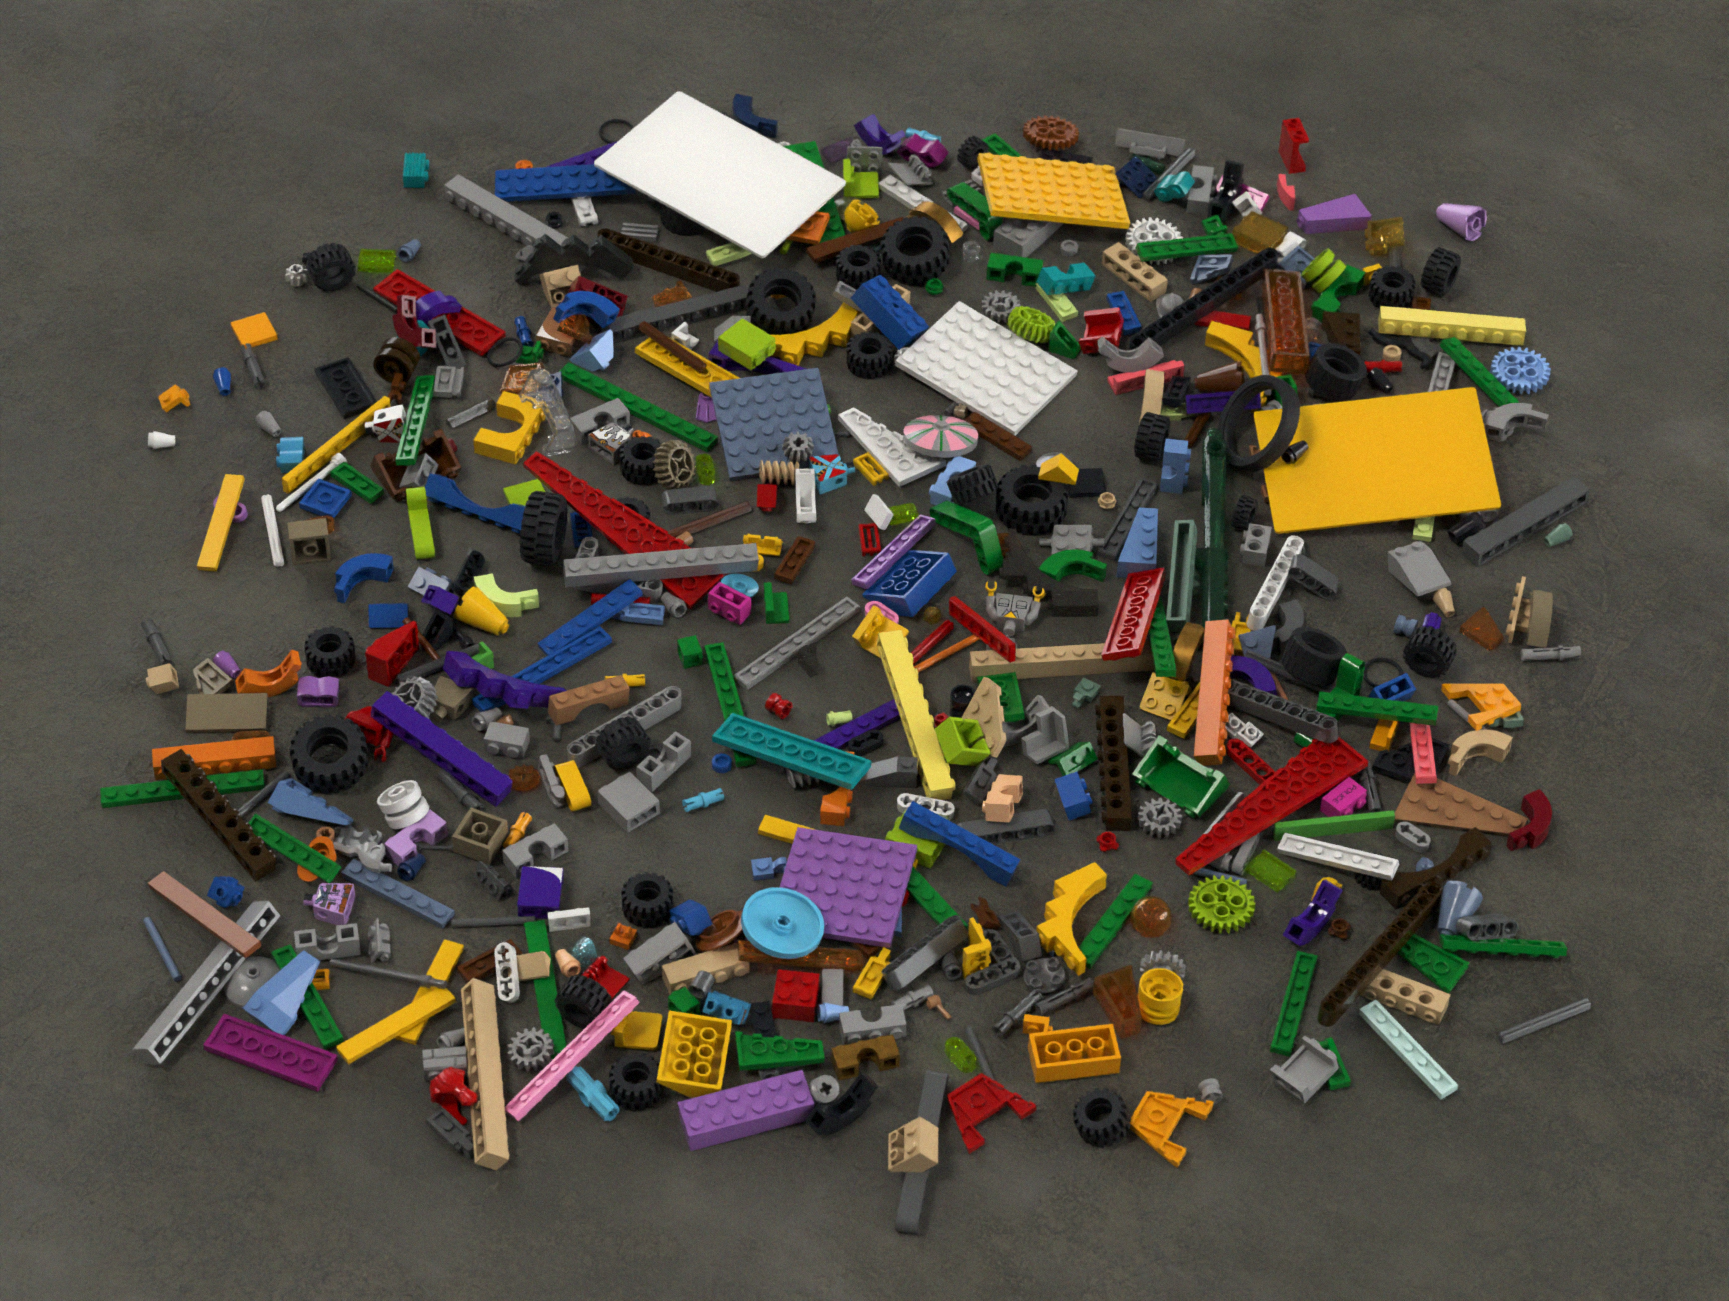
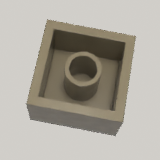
M326 518L288 523L293 566L331 561Z
M470 808L452 835L453 852L491 864L508 837L507 820Z

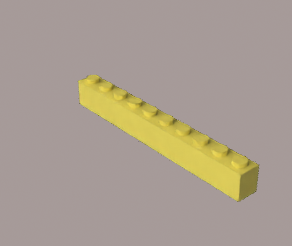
M901 630L879 633L877 648L913 757H918L917 770L926 797L939 800L951 799L953 790H955V781L953 778H950V767L947 762L945 763L944 753L933 727L934 719L928 712V700L923 697V685L918 682V670L913 667L912 653L908 652L907 638L903 637Z

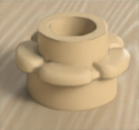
M1109 492L1102 493L1098 499L1099 506L1106 510L1114 508L1116 504L1115 496Z

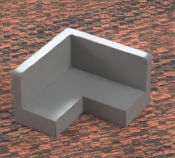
M1053 706L1036 713L1038 730L1021 738L1023 754L1035 764H1039L1070 749L1066 718Z

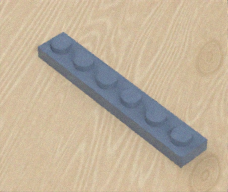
M353 859L341 872L344 879L441 929H444L455 916L453 909L383 873L372 872L366 869L356 859Z

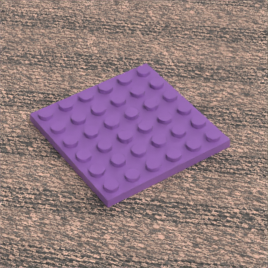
M798 827L779 888L797 891L809 898L818 907L824 920L822 938L890 948L916 857L917 845Z

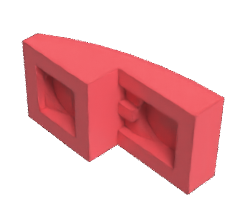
M1278 174L1277 191L1279 197L1290 211H1294V186H1287L1286 175Z

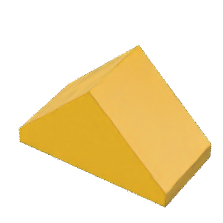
M1060 453L1041 463L1038 479L1076 485L1079 469Z

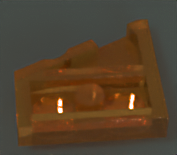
M680 280L676 282V287L664 289L663 292L653 296L652 300L654 306L659 307L691 299L692 297Z
M572 315L560 322L557 331L587 344H590L592 340V335L589 334L588 330L590 326L586 315Z
M1485 607L1478 610L1460 626L1461 633L1489 651L1502 642L1503 635Z

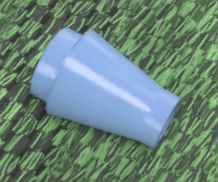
M823 1002V1004L817 1006V1019L819 1022L823 1021V1023L839 1020V1013L849 1012L848 1006Z

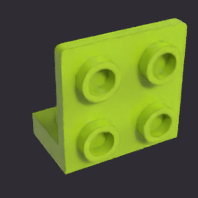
M843 159V179L846 181V185L843 187L844 197L878 198V172H854V166L850 165V159Z

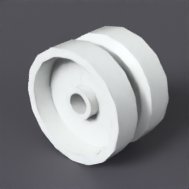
M408 780L397 783L386 789L378 797L377 804L382 813H385V819L390 828H405L418 822L428 813L429 805L424 796H421L422 791L416 781Z

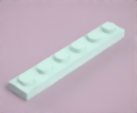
M1377 1000L1360 1008L1359 1015L1440 1099L1457 1090L1458 1084Z

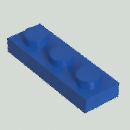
M1120 291L1107 294L1110 308H1120L1124 319L1123 334L1128 335L1141 331L1142 326L1125 292Z

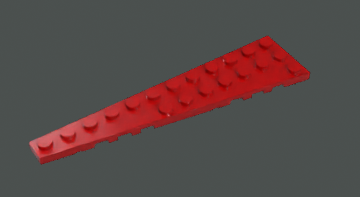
M536 451L523 463V467L553 493L562 494L566 498L568 506L624 554L692 549L684 544L683 540L674 538L665 529L656 526L655 523L616 499H611L604 495L603 491L598 488L594 489L587 484L588 482L573 476L570 471L560 467L557 463ZM729 573L660 580L666 590L673 596L683 600L686 607L691 609Z
M1340 737L1333 743H1325L1314 738L1312 743L1308 747L1302 748L1300 754L1295 758L1292 757L1285 767L1279 768L1273 776H1270L1243 799L1233 812H1228L1219 824L1213 825L1211 831L1203 834L1196 842L1176 857L1175 864L1188 876L1342 783L1348 777L1368 767L1369 761Z

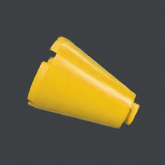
M473 586L462 597L463 603L461 606L457 605L455 609V619L494 635L505 634L509 628V620L478 587Z

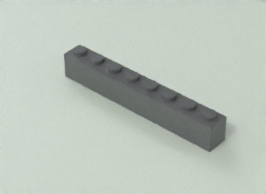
M1576 477L1563 481L1559 486L1551 488L1542 496H1537L1530 503L1522 505L1513 513L1510 512L1506 517L1495 521L1485 529L1483 528L1472 537H1467L1463 542L1462 555L1476 567H1479L1587 503L1590 489Z

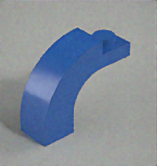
M575 291L565 295L563 302L556 307L553 319L560 323L572 315L581 314L592 318L604 328L616 320L620 309L604 296L588 291Z
M371 553L356 556L346 561L335 573L336 585L334 593L337 595V602L345 603L352 588L361 581L377 580L387 583L394 570L393 556Z

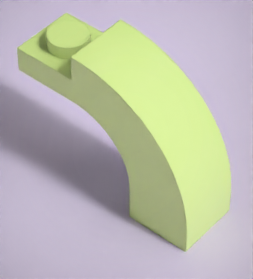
M493 574L474 577V586L480 588L506 617H521L522 610L539 608L537 589L511 593L501 590L496 585Z

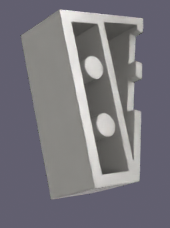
M674 922L664 927L654 937L647 939L637 949L630 951L623 959L639 982L645 984L662 976V965L697 955V953Z

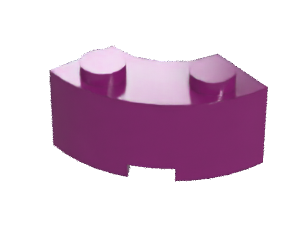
M916 133L905 139L901 147L896 151L908 162L911 155L918 156L926 167L940 165L949 153L938 139L934 141L925 140Z

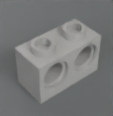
M1249 523L1248 531L1244 530L1242 541L1245 544H1241L1239 555H1243L1242 563L1265 567L1272 527Z

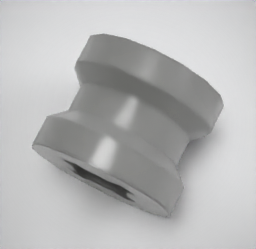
M1206 1079L1198 1085L1199 1092L1202 1094V1102L1210 1100L1217 1104L1223 1099L1222 1092L1219 1090L1218 1080Z

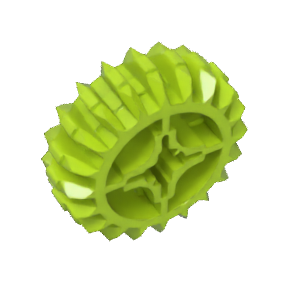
M1020 306L1012 309L1007 325L1018 337L1034 341L1035 343H1046L1050 341V333L1055 326V321L1040 310L1029 308L1028 306Z

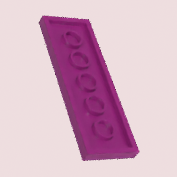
M223 1014L203 1044L205 1051L317 1092L338 1060L337 1054L227 1014Z

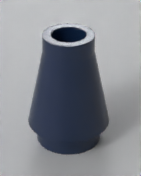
M417 853L415 856L400 863L397 869L399 877L405 881L413 880L423 864L426 863L425 857Z

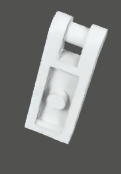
M590 197L571 198L580 227L586 226L589 223L593 225L598 224V217Z

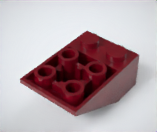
M578 276L571 283L569 293L588 291L604 296L620 309L617 317L623 316L628 298L627 295L581 276ZM586 316L587 323L598 324L592 318Z

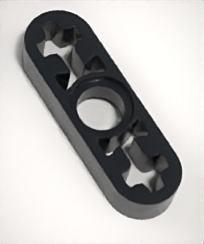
M472 551L465 558L452 584L453 591L457 595L464 596L473 587L474 577L479 575L485 563V558L479 551ZM465 570H469L472 577L468 576Z

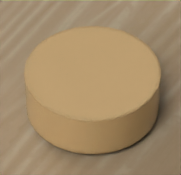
M1388 345L1383 349V358L1386 361H1399L1401 349L1395 345Z

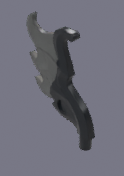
M1370 328L1368 331L1374 341L1384 346L1395 345L1399 348H1404L1408 354L1423 360L1424 362L1420 364L1421 369L1428 367L1431 364L1432 358L1439 352L1447 354L1439 346L1440 344L1430 342L1434 341V338L1382 334L1374 328Z

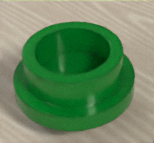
M933 278L927 282L925 289L929 294L937 295L943 291V284L939 279Z

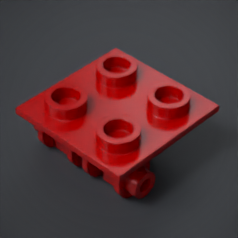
M605 956L597 957L582 975L601 984L611 995V999H613L630 978L609 967Z

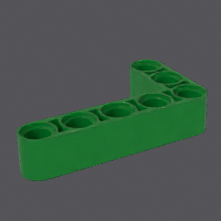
M944 501L929 509L930 516L935 518L936 524L973 539L979 566L985 575H989L1004 567V559L996 528L990 518L950 501Z
M1346 653L1339 664L1336 687L1330 693L1359 696L1365 662ZM1321 712V713H1323V714H1326V715H1329V716H1331V717H1334V718L1337 720V722H1338V721L1343 717V715H1344V714ZM1297 732L1294 737V743L1304 748L1308 747L1314 738Z

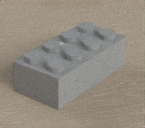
M1008 218L994 231L993 247L1008 255L1027 258L1056 232L1063 223Z

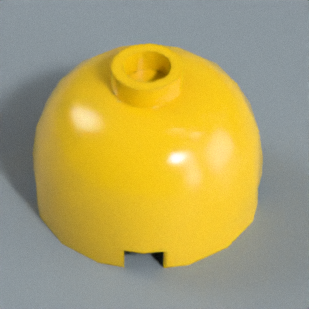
M858 199L853 200L844 212L847 229L852 233L880 223V221H877L878 215L874 209L866 203L864 205L860 204Z

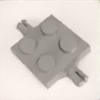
M1054 525L1051 539L1040 538L1039 545L1051 546V555L1071 549L1091 552L1093 546L1104 547L1105 539H1093L1092 525Z

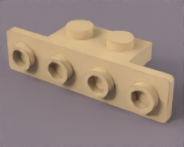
M1523 576L1521 583L1516 584L1515 594H1518V597L1514 596L1512 608H1515V611L1511 610L1509 621L1512 624L1507 625L1506 635L1509 636L1508 643H1512L1514 631L1527 633L1530 602L1529 599L1522 598L1526 577Z

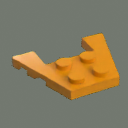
M1442 684L1441 691L1449 700L1468 696L1481 711V713L1468 715V722L1476 731L1482 729V725L1486 723L1487 725L1493 724L1494 720L1499 717L1503 719L1521 711V703L1504 684Z
M1147 1091L1130 1118V1129L1173 1166L1178 1168L1186 1154V1148L1168 1141L1184 1112L1205 1121L1213 1108L1214 1102L1206 1100V1102L1195 1101V1098L1190 1097L1180 1099L1174 1098V1095Z

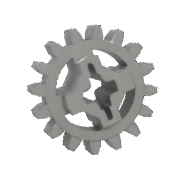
M995 290V294L989 292L988 296H984L982 301V313H985L987 318L991 317L992 321L996 319L997 323H1000L1001 320L1007 323L1012 309L1021 306L1020 300H1017L1016 295L1011 296L1012 292L1006 294L1005 290H1002L1001 293Z
M1152 798L1151 803L1145 801L1144 807L1140 806L1138 812L1139 827H1143L1144 832L1150 831V836L1156 833L1158 838L1161 837V834L1169 837V832L1175 834L1176 829H1180L1182 822L1181 809H1176V803L1169 804V799L1166 802H1162V798H1159V801H1155Z
M1159 950V954L1151 951V956L1145 954V957L1141 959L1140 973L1143 975L1150 969L1163 968L1175 972L1181 979H1184L1186 965L1183 964V959H1178L1177 954L1172 956L1169 951L1166 954H1163L1162 950Z
M533 1027L532 1031L528 1032L527 1028H525L523 1034L517 1032V1038L511 1037L512 1044L507 1046L509 1050L508 1056L513 1066L517 1065L519 1070L525 1067L526 1071H529L531 1067H534L536 1071L538 1070V1065L545 1067V1060L551 1061L550 1055L554 1054V1044L549 1033L545 1034L543 1029L537 1032L536 1028Z

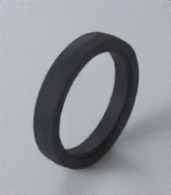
M1259 375L1246 381L1233 393L1221 414L1217 430V444L1220 454L1229 464L1244 471L1255 472L1267 468L1285 452L1294 437L1300 415L1299 399L1293 387L1275 376ZM1265 390H1277L1282 400V416L1275 435L1259 453L1250 457H1240L1235 448L1234 434L1242 411L1257 394Z

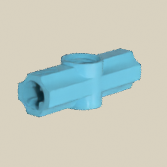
M575 1066L566 1075V1080L578 1092L581 1101L586 1107L591 1106L604 1121H611L619 1113V1107L607 1095L605 1087L599 1080L594 1081L581 1066Z

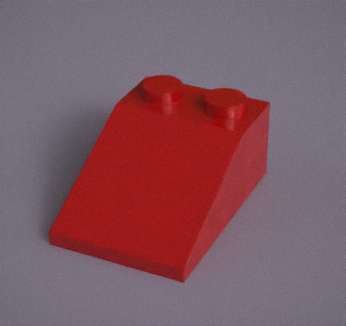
M412 621L376 639L366 649L365 657L368 679L387 687L392 684L397 675L400 674L419 649L416 621Z

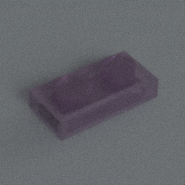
M848 137L821 149V154L830 164L846 158L847 146H851L853 139Z

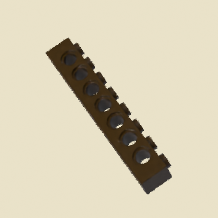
M1100 696L1099 704H1095V715L1099 716V719H1096V731H1100V734H1097V746H1101V749H1098V761H1102V764H1099V776H1103V780H1100V792H1104V795H1101V807H1105V811H1102V823H1106V831H1130L1132 816L1127 746L1124 743L1123 713H1125L1123 696Z
M180 749L161 760L162 773L255 882L276 870L277 858L274 852L265 847L262 838L253 833L248 822L245 823L241 819L238 810L233 809L229 805L226 796L218 792L215 783L206 778L205 772L194 764L190 754L186 755Z

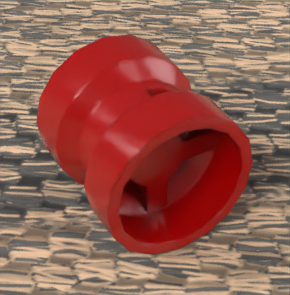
M778 693L771 694L765 703V709L771 713L774 712L780 719H785L793 707L792 702L787 699L783 700L782 696Z

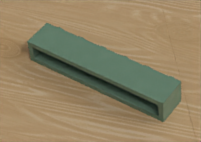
M1175 520L1166 618L1170 632H1181L1187 622L1190 623L1197 529L1194 520Z

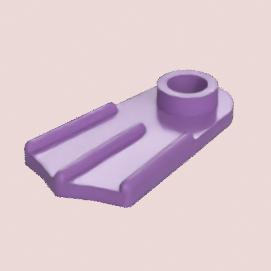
M701 392L698 398L696 420L705 423L716 421L712 398L710 396L705 397L706 394Z

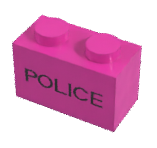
M1348 777L1322 797L1320 811L1328 817L1352 815L1354 811L1361 809L1366 804L1367 790Z

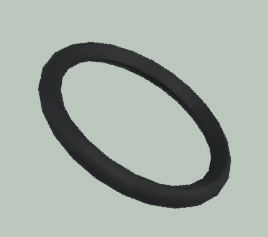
M611 119L600 126L598 133L603 141L611 144L616 141L609 140L602 134V130L607 124L620 122L627 124L631 130L634 126L623 119Z
M513 337L498 340L488 350L487 361L495 367H504L512 364L522 354V342ZM506 341L518 343L519 351L513 359L505 363H495L491 360V352L497 345Z
M1378 657L1365 663L1363 678L1370 686L1374 688L1379 686L1370 681L1366 675L1367 667L1377 661L1393 664L1398 669L1399 676L1403 675V670L1394 660Z

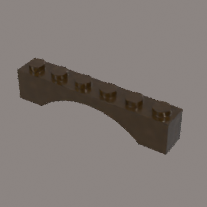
M1475 827L1460 836L1455 851L1441 864L1423 871L1396 872L1392 881L1382 880L1380 894L1395 909L1402 905L1406 906L1426 883L1436 882L1441 885L1447 879L1454 878L1459 872L1470 869L1478 861L1485 860L1490 854L1492 842Z

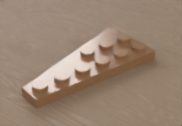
M1414 773L1396 809L1394 822H1410L1413 825L1426 824L1431 827L1463 831V829L1471 830L1476 827L1480 832L1508 837L1510 832L1524 827L1528 818L1438 778L1437 783L1416 784Z

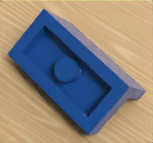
M409 603L368 604L369 627L394 628L404 626L402 621L408 617Z

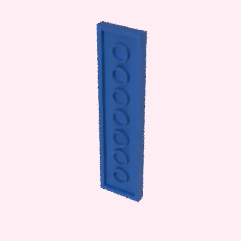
M594 164L495 170V196L505 202L636 194L635 188L600 170Z

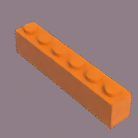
M273 736L152 749L155 780L167 779L162 773L161 760L180 749L186 755H191L194 764L198 768H202L205 775L277 767Z

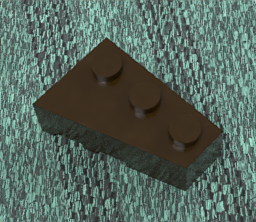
M1323 311L1321 328L1325 331L1328 342L1346 346L1360 356V313Z

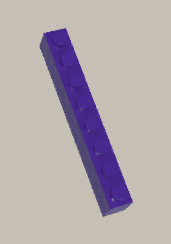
M386 691L372 705L370 717L496 807L511 792L513 781L508 775L502 774L491 763L481 759L476 752L470 751L463 746L459 740H455L444 729L438 728L430 719L420 715L412 706L406 705L398 696Z

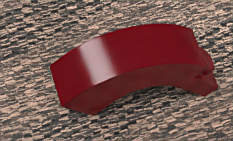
M398 295L397 314L392 315L398 337L411 342L418 348H436V329L420 328L417 323L416 297Z
M1540 789L1523 796L1521 810L1528 817L1530 823L1509 833L1506 846L1510 851L1523 848L1527 844L1531 849H1534L1545 840L1552 818V808L1548 798Z

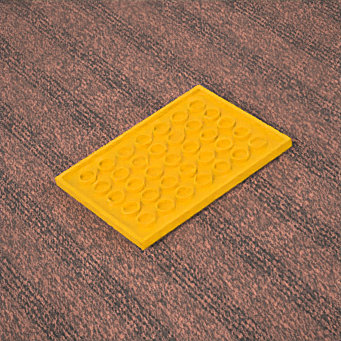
M991 153L978 154L977 160L991 216L1129 229L1130 220L1119 182L1115 175L1116 172L1114 167L1110 165L1081 164L1074 161L1061 162L1059 160L1032 159L1023 156L1012 157L1009 155H993Z

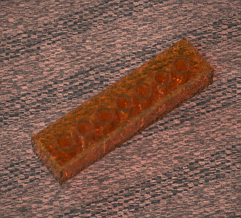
M1264 269L1261 287L1270 371L1306 374L1310 355L1300 271Z

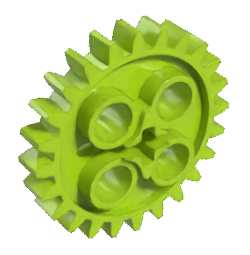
M1213 875V880L1205 877V883L1198 881V886H1193V890L1190 891L1188 898V911L1192 913V919L1197 918L1196 924L1204 923L1203 929L1209 926L1211 927V932L1216 928L1221 934L1223 929L1230 933V929L1233 928L1237 932L1239 926L1244 928L1246 922L1250 923L1255 910V897L1251 896V890H1246V884L1239 885V879L1232 882L1231 876L1228 880H1225L1224 875L1220 879Z

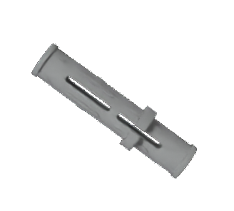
M1558 645L1554 648L1521 649L1520 655L1521 661L1548 659L1563 661V659L1581 658L1580 646L1563 647Z

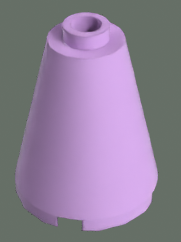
M1444 203L1436 210L1437 219L1466 240H1476L1482 233L1480 232L1481 227L1486 225L1487 214L1480 206Z

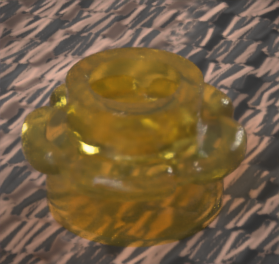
M936 606L928 607L923 613L924 621H927L929 624H936L941 619V610L937 609Z

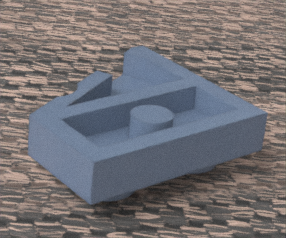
M1199 255L1190 278L1191 284H1197L1229 273L1234 261L1233 256Z
M1275 625L1238 635L1243 655L1245 656L1247 650H1250L1270 659L1276 629Z

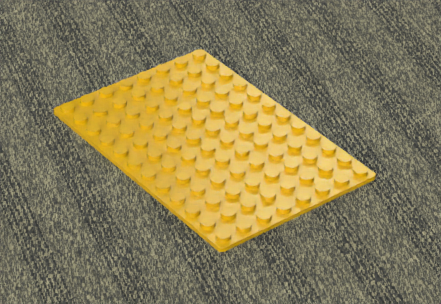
M1474 387L1300 406L1298 426L1289 445L1304 440L1308 444V450L1294 464L1285 463L1280 456L1273 464L1263 469L1274 532L1276 534L1501 508L1477 392ZM1282 409L1256 411L1254 413L1260 451L1267 446L1275 435L1280 424Z

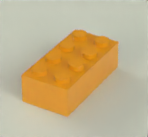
M1113 1024L1029 1034L1028 1052L1035 1083L1120 1072L1121 1056Z

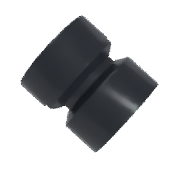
M962 684L955 686L951 690L949 712L951 717L962 718L975 694V690L971 686Z

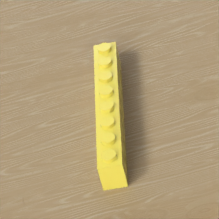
M1380 306L1378 317V331L1384 334L1440 339L1455 337L1463 341L1523 346L1526 334L1525 319L1387 306Z

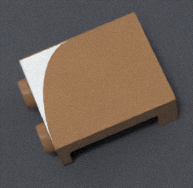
M552 307L536 334V342L541 341V348L545 351L570 357L572 345L579 333H585L587 329L586 315H572L557 323L553 319L556 308Z

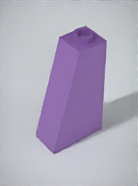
M1356 194L1300 209L1297 225L1305 234L1370 229L1372 215Z

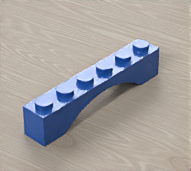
M429 473L425 486L426 496L429 497V501L435 503L444 502L448 508H461V512L464 514H477L481 520L489 522V519L495 521L497 526L506 528L507 525L512 527V531L520 533L526 506L515 503L499 508L480 506L467 498L457 487L454 480L439 474Z
M912 801L904 813L899 829L915 838L936 840L959 850L972 859L989 878L1005 887L1014 875L1020 861L1019 858Z

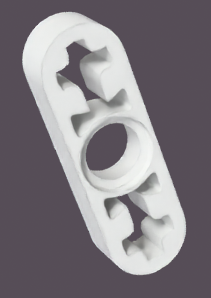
M903 793L897 798V809L901 813H904L912 801L921 806L929 805L931 807L930 811L949 821L954 818L955 807L951 802L909 793Z
M502 942L496 946L494 952L498 996L507 1003H514L520 995L516 950L512 945ZM505 949L509 950V952L505 955L506 958L502 955V953L505 952ZM510 967L512 970L511 975L508 978H504V969ZM509 989H511L512 993L509 994V997L506 996L505 993H508Z

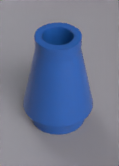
M224 367L216 369L213 379L219 393L222 396L229 395L231 392V373Z

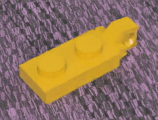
M883 947L878 957L874 956L869 959L853 986L854 993L872 1000L884 980L881 971L891 963L889 962L891 950Z

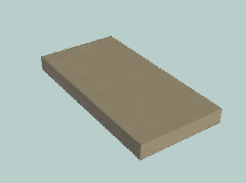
M267 693L187 694L186 733L266 732Z

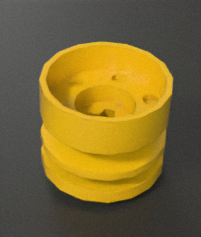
M1163 968L1150 969L1145 972L1139 981L1136 1000L1138 1015L1144 1021L1156 1025L1169 1024L1174 1021L1179 1015L1183 993L1181 978L1175 972Z

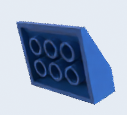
M908 550L862 596L869 601L882 603L897 613L898 616L913 617L929 602L935 593L940 591V588L951 579L957 570L949 553Z

